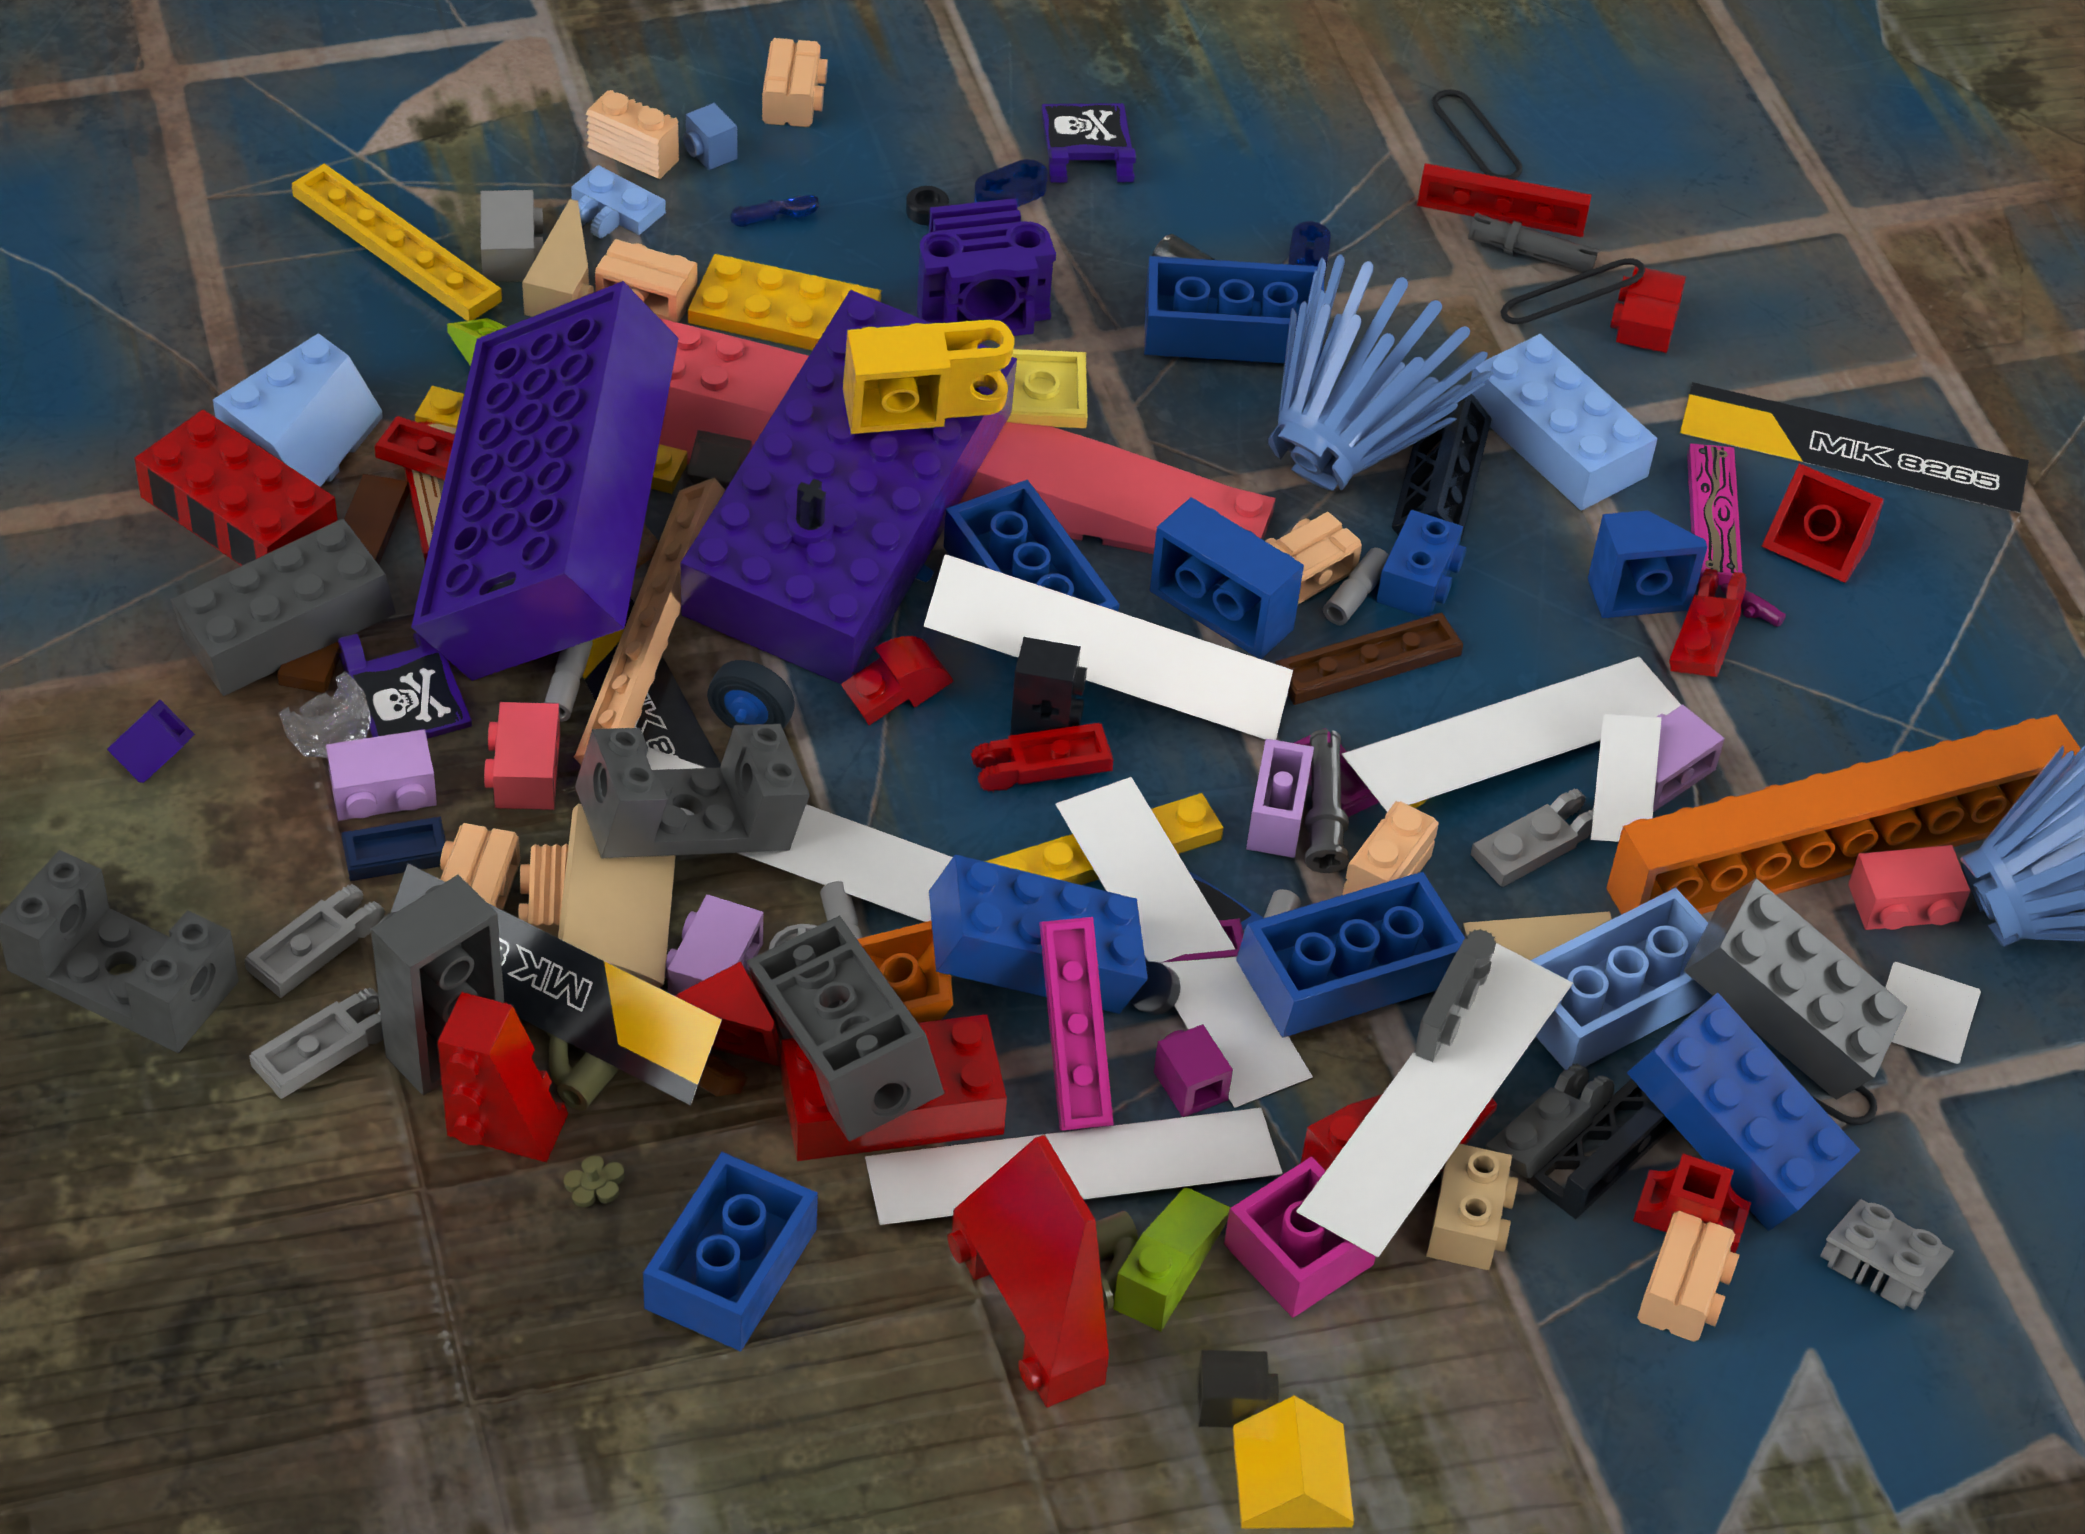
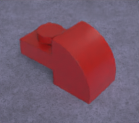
M901 636L890 639L875 647L880 658L843 682L841 686L868 725H871L906 700H909L915 708L954 681L923 639L915 636Z

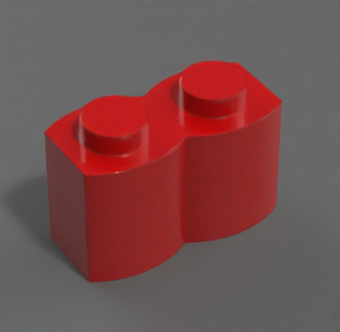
M1635 266L1632 277L1635 274H1637L1639 270L1637 266ZM1645 268L1644 275L1640 280L1621 288L1618 301L1624 302V304L1616 302L1610 328L1618 329L1616 342L1667 353L1682 299L1686 276ZM1623 276L1622 281L1627 280L1631 277Z

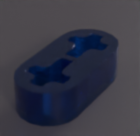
M1024 159L984 174L975 182L974 203L1016 198L1017 207L1037 200L1044 196L1046 192L1048 170L1039 161Z
M1314 221L1302 222L1295 226L1292 233L1288 265L1318 266L1320 259L1323 258L1327 268L1331 239L1328 228ZM1306 242L1315 243L1314 247L1306 246Z

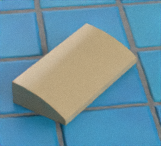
M582 804L576 805L572 811L558 938L657 988L663 986L676 855L601 858Z

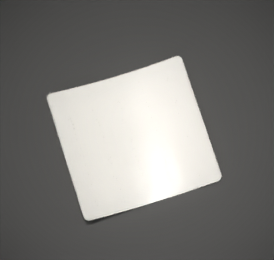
M1894 962L1885 988L1908 1008L1892 1042L1959 1064L1981 993L1980 989Z

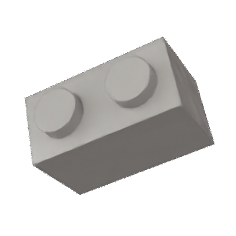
M533 190L481 191L482 275L491 282L523 281L543 247V237H535V234H543V208H534Z

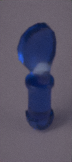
M815 195L800 196L776 202L770 199L766 203L743 208L742 206L736 207L732 211L730 218L736 226L744 227L754 222L768 219L776 220L778 214L795 218L806 217L819 208V200Z

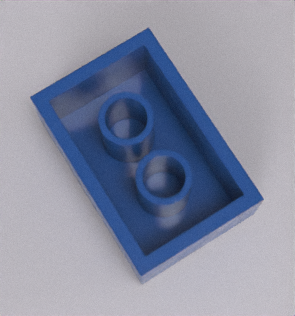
M1190 497L1157 526L1150 592L1256 658L1262 659L1294 630L1304 565L1295 560L1291 555L1283 553L1260 539L1251 531L1245 530L1222 516L1213 508H1209Z
M721 1152L643 1272L644 1309L741 1352L817 1230L818 1193Z

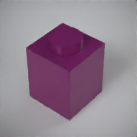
M1203 1024L1186 1031H1174L1157 1042L1154 1074L1182 1117L1228 1101L1233 1069Z

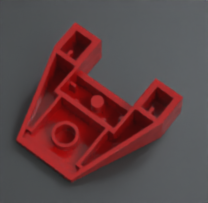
M1044 1134L1034 1138L954 1208L952 1232L948 1233L947 1239L954 1259L958 1264H966L974 1280L991 1274L1025 1334L1023 1359L1019 1360V1371L1023 1382L1030 1391L1037 1390L1044 1405L1048 1408L1105 1385L1109 1349L1096 1221Z

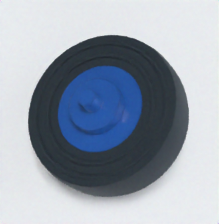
M734 660L724 664L714 675L707 692L708 702L713 712L724 724L732 729L734 725L781 724L782 729H784L791 719L795 707L792 691L780 676L761 664L746 660Z

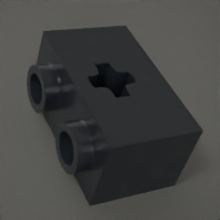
M1023 637L1015 670L1010 736L1079 726L1081 724L1084 700L1077 699L1076 695L1083 696L1087 677V667L1079 666L1081 646Z

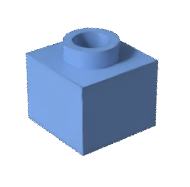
M715 103L686 114V133L683 136V141L687 152L692 157H696L708 170L737 159V125Z

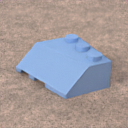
M319 333L213 399L214 413L217 419L320 487L325 481L331 482L339 472V464L349 452H355L383 418L380 406L349 355Z

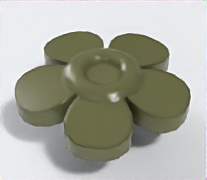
M590 1156L582 1161L583 1172L571 1170L565 1175L563 1180L566 1190L573 1192V1203L579 1207H589L596 1201V1196H598L601 1203H610L620 1195L617 1184L624 1180L625 1171L618 1162H612L605 1166L602 1157Z

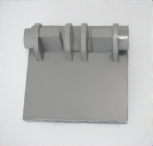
M1860 1199L1827 1236L1826 1241L1828 1242L1820 1257L1829 1261L1827 1267L1851 1280L1855 1276L1861 1262H1865L1856 1279V1283L1859 1285L1863 1284L1872 1267L1878 1269L1879 1272L1870 1291L1876 1293L1886 1275L1890 1277L1880 1296L1903 1310L1906 1306L1917 1310L1926 1294L1924 1290L1950 1259L1954 1250L1943 1245L1941 1240L1933 1233L1922 1229H1914L1896 1219L1894 1214L1886 1207L1876 1203H1867Z

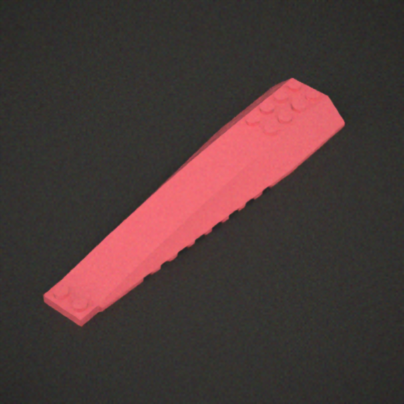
M661 319L679 340L659 444L688 451L687 464L735 475L809 356ZM1006 422L959 504L1028 479L1071 539L1082 541L1083 536L1088 535L1101 538L1103 540L1102 545L1154 554L1157 526L1190 497L1209 508H1213L1222 516L1245 530L1251 531L1262 540L1274 512L1276 498L1233 488L1056 427Z

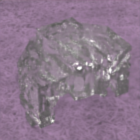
M346 671L335 678L339 689H337L333 697H330L326 692L314 697L299 708L301 715L294 711L290 712L289 707L278 713L286 737L305 757L327 758L326 744L365 739L367 737L371 722L364 691Z

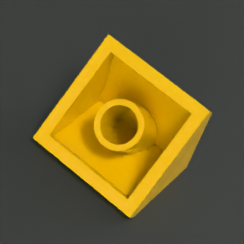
M1294 1395L1233 1425L1241 1528L1353 1527L1354 1518L1343 1423Z

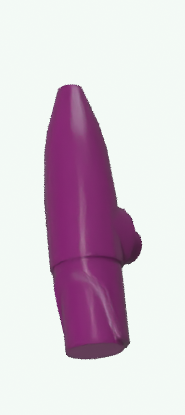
M1722 584L1720 588L1725 595H1727L1728 584ZM1745 590L1741 608L1744 609L1743 614L1746 618L1758 617L1775 627L1783 623L1786 617L1785 613L1778 610L1768 601Z

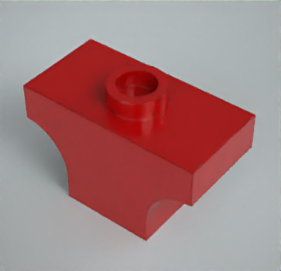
M1683 1153L1679 1165L1672 1170L1656 1171L1649 1169L1633 1222L1667 1233L1674 1212L1682 1211L1701 1218L1703 1223L1710 1221L1732 1229L1735 1237L1730 1252L1736 1253L1751 1202L1742 1199L1733 1191L1731 1178L1734 1170Z

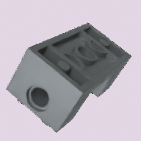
M781 724L734 725L720 768L663 770L651 769L646 756L648 746L641 728L592 729L575 788L601 858L790 850L810 793ZM681 808L687 809L695 815H687Z
M59 850L0 914V940L8 971L176 1053L180 1052L239 982L230 930L187 910L169 931L170 937L110 909L102 869L62 850ZM120 964H130L135 967L130 973H122L117 976L109 973L113 967Z
M840 915L746 961L756 990L775 1022L778 1037L780 1040L794 1038L813 1065L827 1109L849 1142L944 1094L925 1032Z

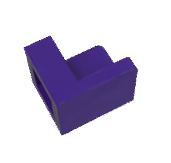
M159 699L120 735L107 750L138 782L144 783L195 734Z

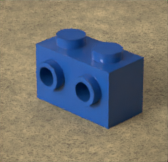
M1411 510L1382 569L1376 602L1421 617L1431 616L1436 603L1444 604L1448 597L1453 579L1449 577L1450 572L1459 573L1467 549V547L1460 545L1463 526Z

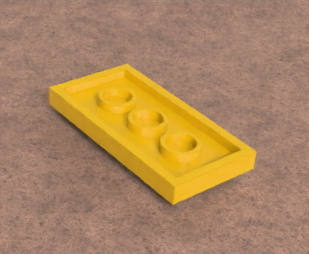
M714 254L688 308V323L813 350L850 290L881 302V290Z

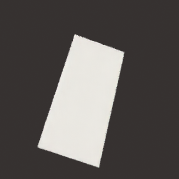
M1603 714L1591 840L1619 842L1624 825H1628L1638 819H1651L1653 817L1662 717Z

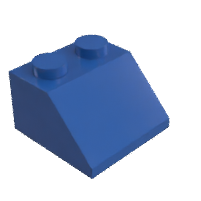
M1648 510L1603 514L1588 574V581L1601 617L1612 618L1688 611L1696 592L1708 547L1705 539Z

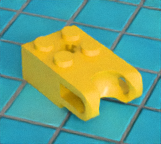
M998 320L932 324L914 323L906 326L865 327L847 330L843 394L851 434L944 427L945 418L990 415L1001 411L1007 400L1008 385L1000 370L1009 364L1013 355L1014 336L1005 323ZM986 340H992L1000 345L997 348H977L979 344ZM987 387L993 390L994 393L984 395L975 391L974 388Z

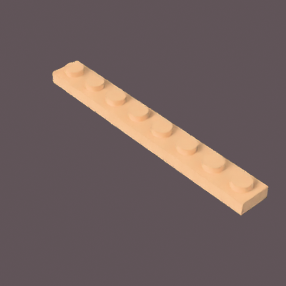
M715 477L678 492L574 758L580 765H582L592 729L634 728L641 716L642 706L648 690L654 682L658 664L668 646L671 630L681 612L680 563L725 492V489Z

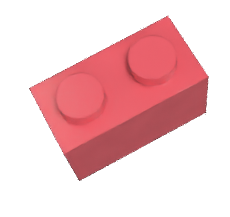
M500 702L498 722H489L488 750L495 751L494 759L485 760L484 769L485 788L494 789L495 808L554 810L561 737L559 703Z
M1952 845L1859 853L1848 883L1865 930L1884 928L1895 930L1905 926L1945 925L1950 922H1959L1970 894V888Z

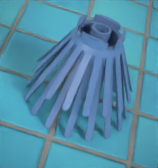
M1341 254L1335 259L1326 293L1321 289L1326 269L1325 260L1321 258L1317 271L1315 270L1308 304L1306 301L1301 303L1298 322L1295 310L1293 308L1291 310L1278 424L1268 437V445L1280 460L1287 450L1291 452V457L1296 462L1291 469L1292 471L1314 485L1334 491L1337 485L1340 490L1344 489L1354 474L1375 465L1456 421V418L1449 417L1433 424L1453 412L1458 407L1457 403L1483 387L1485 384L1482 382L1493 374L1491 371L1482 372L1466 384L1456 385L1445 392L1486 360L1488 353L1481 351L1440 382L1435 377L1426 378L1469 336L1470 329L1467 326L1457 329L1425 361L1421 357H1416L1406 366L1402 362L1403 358L1442 310V304L1438 300L1429 303L1378 368L1393 346L1394 336L1390 333L1384 334L1373 350L1372 348L1408 287L1407 279L1400 277L1394 282L1334 387L1361 326V317L1356 312L1374 270L1373 264L1370 261L1362 265L1343 314H1336L1319 358L1331 316V309L1345 265L1344 257Z
M2062 745L1986 838L1981 847L1960 858L1964 863L1961 865L1962 871L1980 912L1984 910L1990 920H1996V922L1988 925V927L2003 947L2021 939L2085 941V911L2069 913L2085 909V746L2075 756L2074 751H2070L2062 758L2064 753V746Z

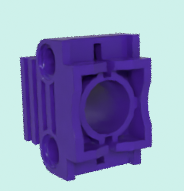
M1016 198L930 207L929 233L923 236L920 241L917 295L918 318L930 323L998 320L1008 326L1013 336L1034 334L1035 321L1051 320L1052 314L1050 310L1053 261H1056V252L1047 229L1035 222H1021L1020 210H1017Z

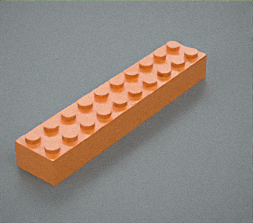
M2055 714L2040 719H2027L2019 724L1997 730H1984L1977 735L1954 741L1945 740L1934 746L1911 752L1902 751L1892 757L1869 763L1859 762L1849 768L1826 774H1813L1806 779L1783 785H1770L1763 790L1737 797L1727 796L1714 803L1694 808H1681L1671 814L1651 819H1638L1628 825H1624L1622 828L1606 889L1621 915L1674 888H1677L1700 914L1715 911L1720 901L1755 878L1776 895L1851 875L1859 853L1948 845L1956 847L1986 839L2062 745L2064 746L2062 758L2070 751H2074L2075 756L2081 748L2059 716Z

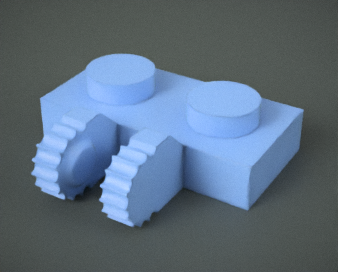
M597 165L571 187L572 200L578 201L582 226L592 220L590 230L598 238L606 237L607 234H610L619 225L640 235L666 213L665 199L600 165Z

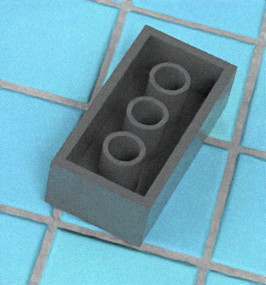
M344 518L170 599L183 639L222 696H226L279 670L280 666L284 663L338 642V638L352 635L396 614L386 574Z
M456 875L442 885L431 887L422 897L398 912L389 913L377 925L371 928L385 1055L423 1096L442 1084L438 1039L461 992L504 1003L497 912L459 875Z
M1757 878L1719 902L1684 969L1685 973L1711 995L1714 996L1718 992L1749 1027L1836 1100L1875 1078L1908 1008Z

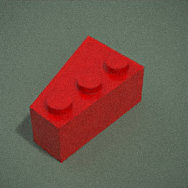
M461 992L438 1039L447 1136L456 1138L467 1145L479 1144L547 1163L569 1114L564 1103H555L550 1094L549 1088L552 1080L547 1071H538L532 1059L535 1048L513 1006Z

